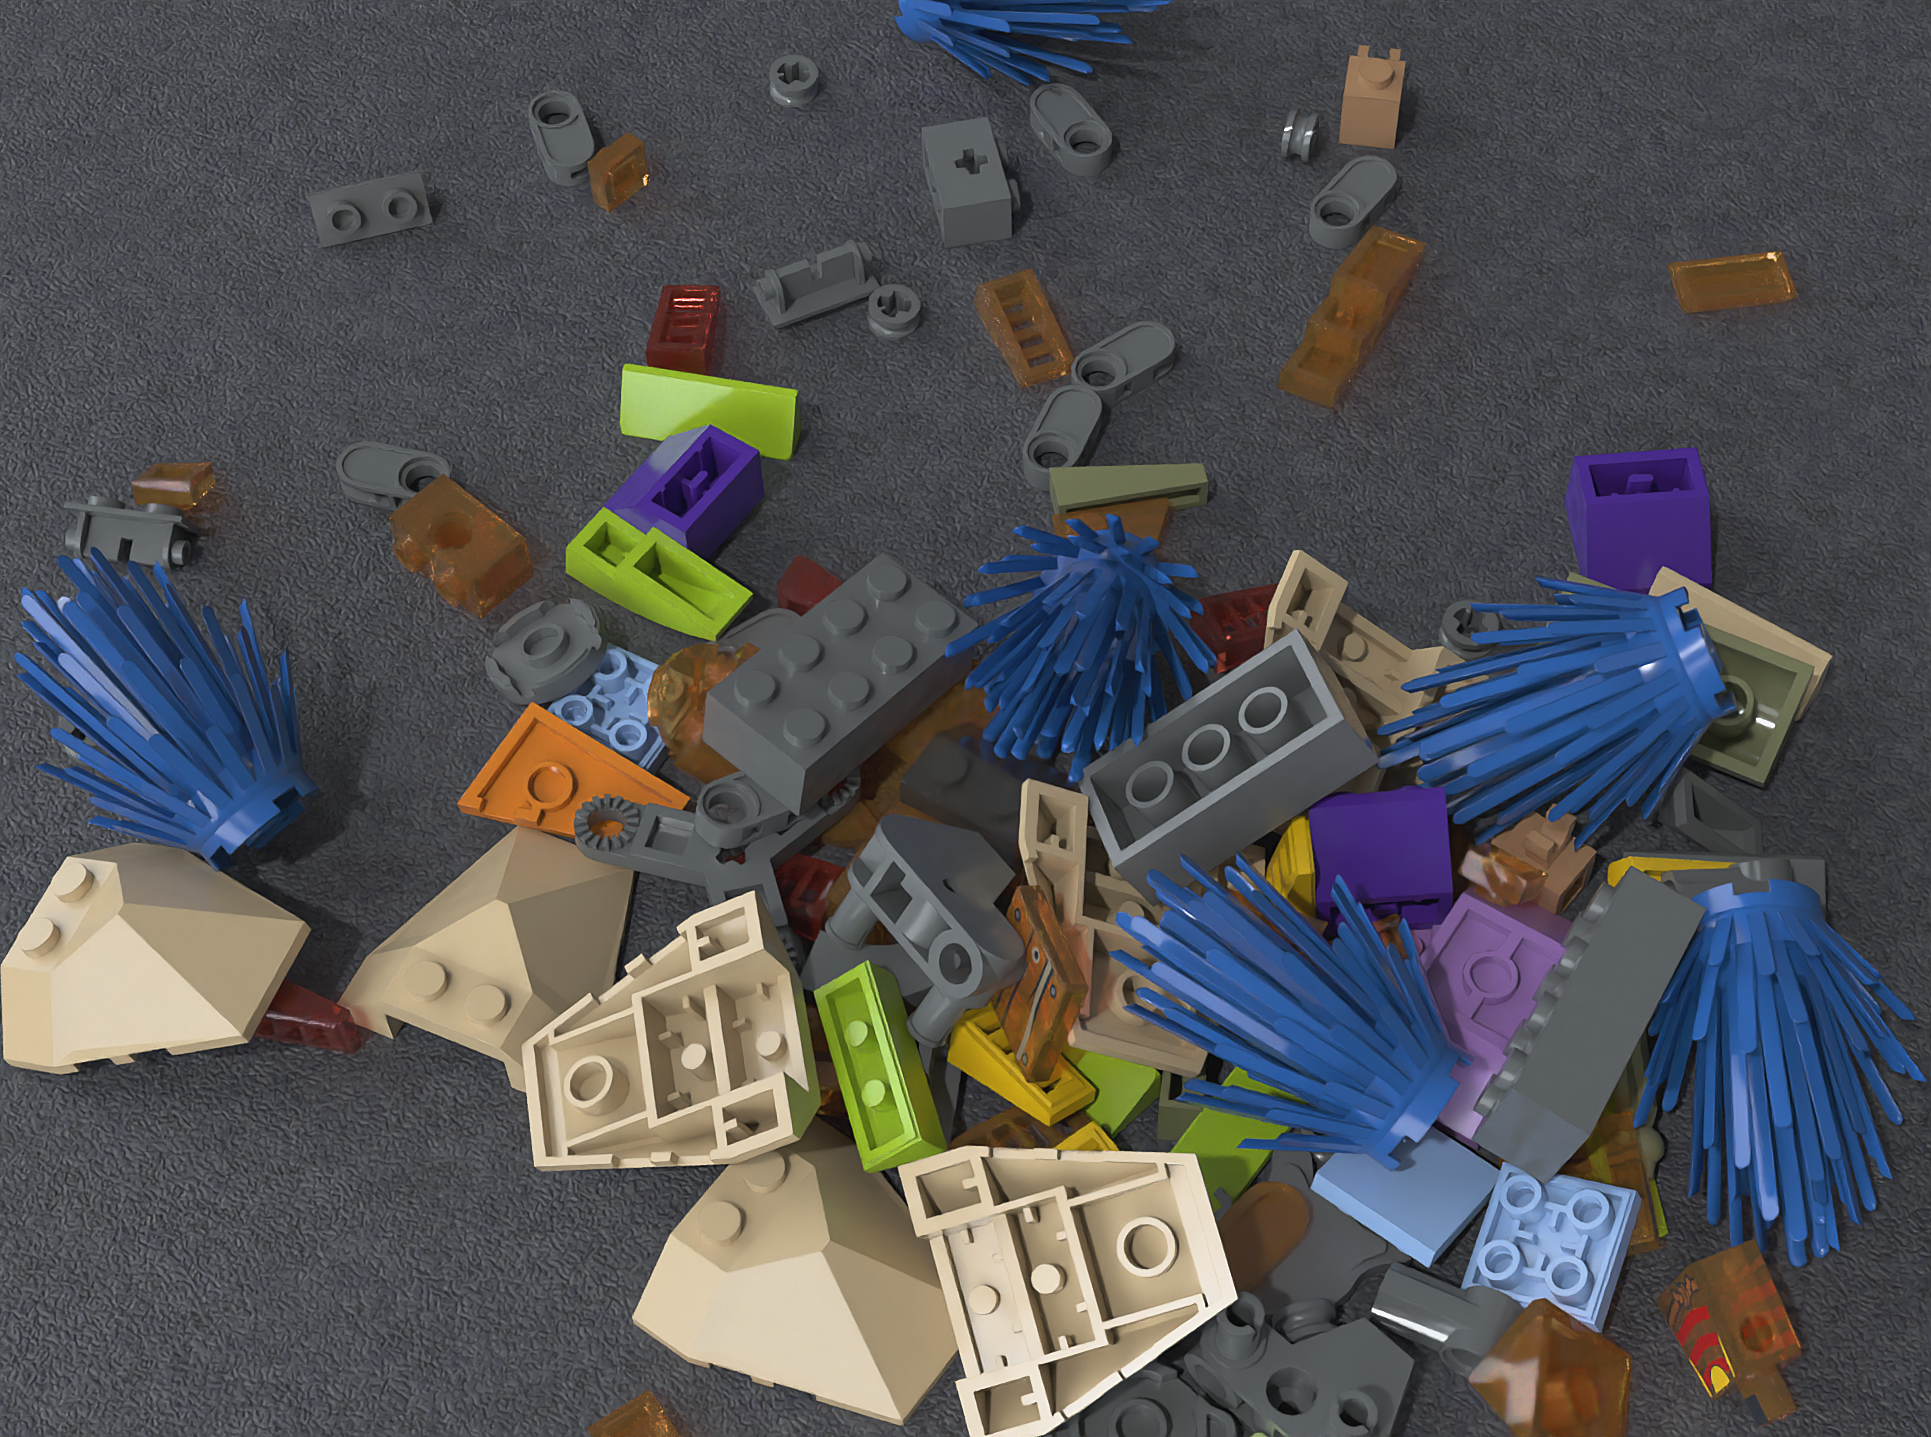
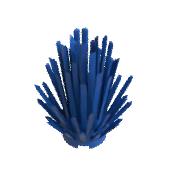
M898 0L902 15L895 16L894 19L902 32L910 40L917 43H937L986 80H988L987 76L991 77L989 67L983 62L1024 85H1032L1029 76L1022 71L1051 83L1049 79L1051 74L1046 66L1017 54L1024 53L1083 73H1091L1093 68L1088 63L987 30L1033 34L1071 42L1084 39L1130 44L1134 42L1128 35L1114 34L1123 30V27L1119 24L1100 22L1097 14L1081 13L1154 12L1158 9L1159 5L1169 4L1172 0Z
M1105 514L1109 529L1096 531L1092 530L1080 519L1066 520L1065 522L1080 535H1066L1069 539L1026 525L1013 529L1012 533L1039 542L1030 545V548L1039 553L1051 554L1053 556L1007 555L1001 561L988 562L982 565L977 572L998 574L1042 571V573L1035 578L970 594L965 598L963 606L964 608H972L1033 593L1032 599L950 642L945 648L946 658H951L985 639H988L986 644L995 643L1014 632L975 668L966 679V690L971 689L973 686H976L978 689L984 688V692L987 695L984 703L989 713L993 712L998 704H1000L1001 709L982 733L983 739L989 744H993L998 739L993 749L995 754L1002 759H1005L1011 751L1017 759L1025 760L1033 744L1038 747L1036 754L1040 758L1048 759L1051 758L1063 732L1061 738L1062 752L1070 753L1075 751L1068 781L1076 783L1083 779V769L1090 765L1094 743L1096 751L1102 747L1110 723L1112 731L1109 751L1131 737L1135 747L1140 744L1144 732L1145 696L1151 723L1168 713L1155 656L1159 649H1161L1183 698L1185 701L1191 698L1192 687L1189 683V676L1168 636L1169 629L1195 665L1205 674H1208V665L1211 669H1215L1217 664L1215 654L1180 617L1192 619L1188 609L1202 616L1204 615L1203 606L1200 601L1176 588L1172 576L1199 578L1196 570L1191 565L1160 562L1152 551L1161 544L1150 536L1142 539L1132 533L1125 532L1121 517L1113 514Z
M90 548L91 559L112 588L98 571H90L79 558L75 557L72 561L66 555L58 556L56 559L57 565L80 591L76 595V602L68 596H62L56 603L44 590L34 592L22 587L21 594L23 597L21 598V605L53 640L33 620L22 621L21 625L37 641L32 642L33 646L101 713L73 688L63 687L26 654H14L16 662L28 672L16 674V676L43 701L116 761L62 728H52L50 730V735L54 739L77 752L79 760L141 797L78 766L62 770L45 762L34 767L94 794L95 796L89 798V802L92 805L137 822L117 821L97 815L87 823L201 854L216 872L221 871L224 873L232 869L236 864L228 855H231L245 844L248 848L254 847L257 851L307 809L298 799L300 796H317L320 793V788L303 770L295 687H293L288 650L286 649L279 657L280 676L272 682V688L270 689L246 598H244L239 606L244 626L240 628L237 639L258 704L257 707L232 641L228 635H223L213 609L210 606H204L202 617L225 673L157 560L153 573L164 590L163 595L167 600L165 604L137 562L133 560L128 561L127 568L167 632L128 578L124 575L122 580L98 548Z
M1534 576L1540 587L1576 594H1553L1557 605L1469 603L1476 612L1501 613L1507 620L1557 622H1550L1547 627L1474 633L1471 639L1479 645L1499 643L1501 646L1538 642L1548 643L1438 668L1435 670L1439 673L1419 677L1404 683L1401 686L1402 690L1408 693H1415L1518 667L1516 671L1459 687L1454 693L1444 695L1439 702L1412 711L1411 713L1414 715L1378 728L1377 734L1390 736L1462 712L1444 721L1397 738L1396 744L1380 751L1381 757H1379L1380 761L1376 763L1377 768L1381 770L1387 769L1419 755L1424 766L1418 769L1417 776L1424 783L1417 786L1423 788L1445 787L1446 799L1488 781L1446 803L1447 816L1452 814L1453 822L1459 825L1484 813L1572 763L1583 759L1506 806V809L1499 813L1497 822L1477 835L1476 846L1595 772L1549 811L1548 820L1555 822L1568 811L1571 814L1576 813L1629 766L1631 768L1589 809L1590 823L1574 839V851L1576 852L1625 798L1627 806H1633L1658 776L1659 779L1655 783L1656 786L1641 807L1645 820L1711 722L1738 710L1733 692L1721 697L1719 695L1720 692L1726 690L1719 674L1722 673L1723 665L1697 607L1687 612H1683L1681 606L1689 603V593L1685 586L1657 597Z
M1236 851V865L1261 889L1278 909L1230 866L1225 868L1226 879L1320 969L1318 970L1185 854H1180L1181 867L1206 888L1203 898L1186 886H1184V890L1158 870L1150 869L1146 877L1148 884L1156 889L1157 898L1171 909L1163 913L1159 924L1160 928L1142 916L1132 917L1123 911L1117 913L1115 921L1120 928L1145 945L1140 946L1143 950L1160 962L1148 966L1122 949L1109 952L1110 956L1246 1041L1147 987L1136 989V995L1164 1011L1167 1018L1136 1003L1122 1008L1235 1065L1234 1068L1237 1066L1247 1071L1249 1078L1292 1094L1317 1108L1235 1085L1225 1087L1195 1078L1188 1080L1183 1086L1188 1090L1225 1100L1184 1092L1175 1101L1261 1120V1122L1328 1135L1281 1133L1275 1140L1245 1138L1236 1148L1367 1154L1387 1170L1393 1171L1401 1163V1160L1391 1154L1392 1150L1400 1141L1405 1143L1408 1138L1418 1143L1459 1087L1460 1083L1449 1076L1454 1065L1457 1064L1461 1068L1469 1067L1474 1060L1473 1055L1450 1039L1405 917H1403L1397 928L1408 959L1406 958L1403 962L1393 943H1390L1388 948H1386L1360 901L1358 904L1356 903L1344 880L1337 874L1330 895L1349 926L1345 922L1339 923L1338 934L1341 939L1335 938L1331 946L1240 852Z
M1768 879L1770 892L1734 895L1733 885L1728 883L1706 890L1691 899L1705 907L1706 911L1656 1006L1658 1009L1649 1026V1036L1652 1037L1658 1033L1660 1034L1643 1078L1649 1077L1634 1118L1633 1127L1636 1129L1646 1123L1659 1084H1663L1664 1079L1668 1082L1662 1108L1665 1112H1669L1676 1105L1692 1039L1697 1040L1688 1199L1700 1191L1704 1153L1708 1149L1707 1219L1713 1226L1718 1223L1721 1201L1723 1064L1731 1248L1734 1253H1737L1743 1244L1741 1194L1751 1196L1758 1253L1762 1256L1768 1249L1766 1230L1771 1228L1779 1214L1777 1177L1788 1260L1792 1266L1799 1268L1803 1267L1807 1262L1804 1239L1808 1236V1229L1812 1252L1816 1257H1826L1829 1253V1245L1840 1252L1831 1187L1834 1186L1835 1182L1837 1183L1840 1199L1847 1207L1850 1221L1863 1226L1843 1138L1862 1202L1868 1211H1874L1877 1203L1856 1132L1862 1134L1868 1154L1876 1159L1880 1174L1894 1180L1844 1037L1888 1118L1895 1125H1900L1903 1117L1872 1060L1873 1055L1867 1041L1844 1000L1891 1070L1904 1075L1906 1069L1913 1080L1927 1082L1921 1071L1880 1017V1006L1861 982L1864 985H1868L1901 1019H1916L1909 1008L1879 979L1884 977L1825 922L1820 895L1814 889L1793 881Z

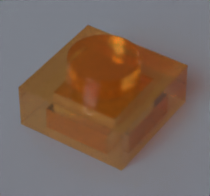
M629 132L610 146L601 149L593 159L587 162L593 200L609 213L650 182L644 142Z
M212 462L154 463L132 481L135 504H164L183 511L193 508L196 505V501L215 486Z
M1492 843L1469 849L1458 871L1460 875L1476 883L1474 891L1479 896L1503 907H1510L1512 903L1519 905L1537 898L1549 875Z

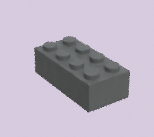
M882 552L707 692L702 741L740 771L742 770L747 774L746 776L799 817L970 672L975 645L951 658H946L945 648L950 642L979 628L980 624L890 556Z
M1296 628L1144 728L1142 740L1137 747H1135L1131 737L1083 769L1084 777L1077 781L1082 794L1089 796L1088 809L1113 868L1154 907L1161 901L1156 896V889L1147 882L1146 877L1150 869L1158 870L1181 888H1184V886H1187L1196 879L1181 867V853L1189 857L1207 873L1235 855L1236 851L1240 852L1378 763L1380 759L1334 671Z
M1632 865L1615 887L1603 881L1585 912L1580 911L1561 943V947L1565 948L1557 964L1550 966L1532 997L1536 1004L1528 1018L1521 1020L1503 1051V1055L1507 1058L1497 1075L1494 1073L1479 1095L1473 1111L1483 1116L1471 1140L1544 1184H1547L1591 1135L1706 908Z

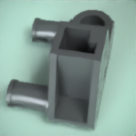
M888 814L882 817L876 827L875 834L861 855L854 859L850 865L847 876L851 889L834 915L826 922L825 929L828 936L836 944L848 950H855L856 948L861 949L864 946L868 935L880 920L933 982L934 985L923 1001L907 1019L906 1025L910 1034L927 1047L937 1048L938 1045L940 1047L944 1046L949 1034L967 1009H981L987 1006L998 990L1010 988L1016 984L1025 969L1026 953L1023 940L994 906L1016 874L983 836L976 831L900 814Z
M1237 1291L1240 1299L1207 1322L1202 1330L1201 1340L1184 1356L1185 1365L1189 1373L1213 1400L1252 1435L1262 1432L1268 1437H1392L1408 1390L1415 1362L1413 1358L1365 1317L1291 1345L1264 1321L1265 1312L1260 1300L1253 1294L1245 1291ZM1282 1409H1291L1297 1415H1286L1282 1414L1279 1411H1281Z

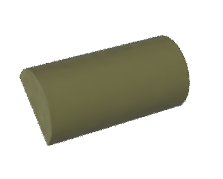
M1570 572L1567 581L1615 589L1574 572ZM1562 591V592H1561V594H1567V595L1576 594V593H1570V592H1565V591ZM1705 624L1723 665L1722 673L1719 674L1726 690L1720 692L1719 695L1721 697L1733 692L1738 710L1713 720L1688 758L1764 788L1793 727L1815 666ZM1539 642L1538 645L1548 642Z

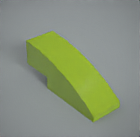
M605 507L595 515L566 547L565 573L618 605L660 625L691 636L716 642L753 600V592L657 528L653 527L647 534H644Z

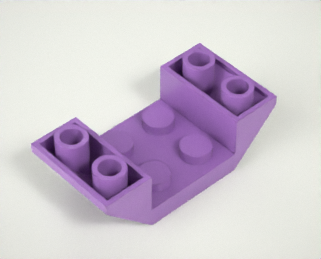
M1488 878L1461 894L1420 956L1450 1039L1474 1056L1473 1063L1469 1067L1461 1068L1457 1064L1454 1065L1449 1076L1459 1082L1460 1085L1432 1126L1476 1150L1480 1145L1473 1142L1471 1138L1483 1116L1473 1111V1107L1494 1073L1497 1075L1507 1057L1503 1055V1051L1523 1018L1527 1019L1536 1002L1532 1000V997L1552 964L1556 965L1565 948L1561 947V943L1572 925V922L1549 912Z

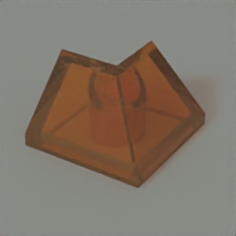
M1546 1298L1535 1299L1528 1305L1467 1378L1472 1386L1509 1426V1437L1626 1436L1632 1356Z

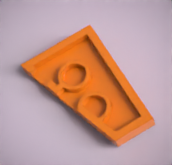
M534 702L529 704L457 803L461 813L575 839L574 818L576 817V811L578 808H582V803L585 801L591 802L592 797L599 796L600 799L605 798L604 794H611V798H616L619 795L623 797V800H629L633 803L647 806L649 802L688 812L693 807L689 796ZM603 820L596 823L590 831L594 833V837L599 835L601 840H604V836H608V840H612V835L619 837V832H624V825L614 820Z

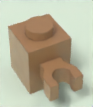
M1359 45L1358 55H1350L1338 143L1394 149L1406 61H1400L1401 49L1390 48L1389 59L1369 57L1370 46Z
M1554 803L1547 811L1546 818L1532 811L1525 815L1514 828L1508 826L1498 832L1489 844L1485 857L1491 860L1488 879L1562 917L1588 886L1597 851L1585 843L1576 852L1574 851V839L1576 837L1571 835L1577 817L1567 812L1559 820L1550 822L1548 814L1556 806Z

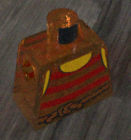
M1752 1239L1688 1265L1655 1301L1707 1395L1715 1401L1740 1392L1757 1428L1770 1425L1798 1411L1780 1372L1802 1354L1801 1344L1755 1240Z

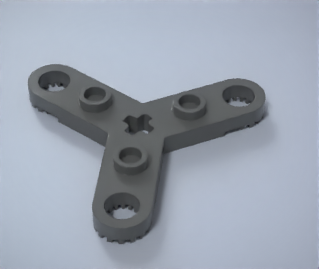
M859 767L842 780L845 785L844 789H839V794L834 791L832 796H828L827 792L815 803L810 814L794 826L740 847L730 849L718 848L705 842L697 834L694 825L695 813L649 802L646 806L630 802L629 800L625 801L619 795L616 798H611V794H604L605 798L600 799L599 796L592 797L591 802L585 801L582 803V808H578L574 818L575 841L581 853L594 861L705 887L711 907L755 890L761 896L797 972L796 951L773 871L855 808L861 795ZM738 809L725 820L714 819L721 823L733 824L743 820L745 816ZM603 820H614L624 825V832L620 831L619 837L612 835V840H608V836H604V840H601L599 835L594 837V833L590 829L596 823ZM726 851L730 855L735 856L743 851L745 852V863L740 865L738 862L731 860L723 865L721 853Z

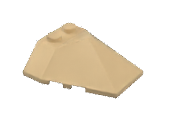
M1295 550L1292 552L1269 606L1264 649L1298 628L1334 671L1378 757H1381L1380 751L1396 744L1397 738L1462 713L1459 712L1390 736L1377 734V730L1381 726L1414 715L1411 713L1412 711L1439 702L1444 695L1454 693L1457 688L1489 679V677L1483 675L1415 693H1408L1402 690L1401 686L1404 683L1419 677L1439 673L1435 669L1466 661L1444 646L1417 650L1410 649L1341 602L1348 586V581L1304 551ZM1419 755L1383 770L1378 769L1375 764L1331 793L1349 791L1361 794L1394 791L1403 786H1417L1424 783L1417 776L1418 769L1424 766ZM1308 808L1295 816H1305V820H1309ZM1290 819L1273 831L1282 836Z
M1028 778L1022 784L1018 844L1046 955L1054 970L1052 979L1056 987V994L1069 1046L1190 1078L1196 1077L1201 1072L1208 1054L1207 1051L1129 1013L1122 1007L1136 1003L1167 1018L1164 1011L1136 995V989L1147 987L1216 1026L1219 1023L1120 963L1109 954L1111 951L1122 949L1148 966L1160 962L1143 950L1140 946L1145 945L1116 924L1115 919L1117 913L1123 911L1132 917L1142 916L1160 928L1159 924L1163 913L1171 909L1162 902L1153 907L1113 868L1097 828L1087 825L1089 796ZM1250 844L1241 850L1240 853L1265 877V848ZM1236 854L1207 872L1208 875L1260 919L1261 912L1226 879L1225 868L1230 866L1264 895L1261 889L1236 865ZM1197 880L1186 886L1201 898L1206 893V888Z
M517 826L365 958L333 1009L334 1013L339 1018L391 1039L396 1037L400 1028L406 1022L501 1060L505 1064L511 1087L526 1093L521 1044L587 994L591 993L598 998L616 984V966L620 945L624 943L636 872L635 870L594 861L583 855L575 844L538 830Z
M133 842L67 856L0 965L4 1060L13 1067L61 1075L79 1072L81 1062L110 1058L116 1065L132 1063L136 1061L137 1053L166 1048L173 1056L249 1043L309 935L311 928L305 921L223 872H216L208 863L180 848Z
M755 890L693 914L676 927L680 936L649 959L640 954L624 966L628 975L598 998L591 993L587 994L521 1044L534 1167L540 1171L737 1164L801 1139L822 1103L802 982L761 896Z
M815 1115L800 1140L737 1164H729L669 1235L632 1317L633 1323L689 1363L709 1369L713 1364L750 1375L753 1382L774 1388L777 1383L816 1395V1401L900 1426H904L960 1353L929 1239L916 1237L908 1206L881 1171L874 1173L864 1171L857 1143Z
M964 1146L898 1166L916 1237L929 1239L966 1374L965 1379L955 1382L970 1437H1039L1050 1433L1240 1299L1197 1154Z

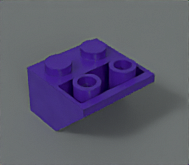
M711 424L668 436L602 508H607L644 534H647L653 527L657 528L707 561L765 496L760 451Z
M1697 447L1574 456L1564 504L1582 576L1618 590L1648 595L1658 572L1664 566L1710 590L1712 584L1710 496Z
M1411 785L1397 788L1394 791L1361 794L1338 791L1323 797L1308 807L1315 870L1318 933L1322 937L1339 936L1338 925L1340 922H1345L1349 926L1330 895L1337 874L1344 880L1356 903L1361 902L1376 930H1378V927L1392 926L1391 932L1398 931L1397 928L1403 917H1405L1410 930L1431 929L1433 925H1442L1453 908L1445 787L1423 788Z

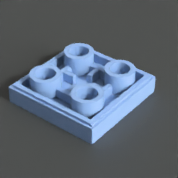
M608 642L606 655L595 673L577 689L554 700L547 711L652 775H655L705 705L707 694L706 688L702 684Z
M1433 1126L1428 1129L1418 1143L1411 1138H1408L1405 1143L1402 1141L1398 1143L1391 1154L1401 1160V1163L1393 1171L1387 1170L1367 1154L1335 1153L1316 1172L1310 1189L1427 1268H1430L1488 1203L1500 1173L1499 1169Z
M1503 1162L1461 1289L1465 1291L1468 1287L1475 1285L1493 1288L1517 1301L1525 1310V1315L1601 1333L1643 1200L1635 1190L1557 1173L1547 1184H1544L1511 1163Z

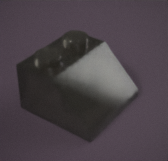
M971 722L936 733L901 780L900 815L979 832L1017 875L1024 865L1018 844L1022 784L1029 778L1076 792L1078 783L1068 781L1067 775L1029 754L1025 760H1019L1010 751L1005 759L999 758L993 749L998 739L995 742L984 739L982 736L984 729Z

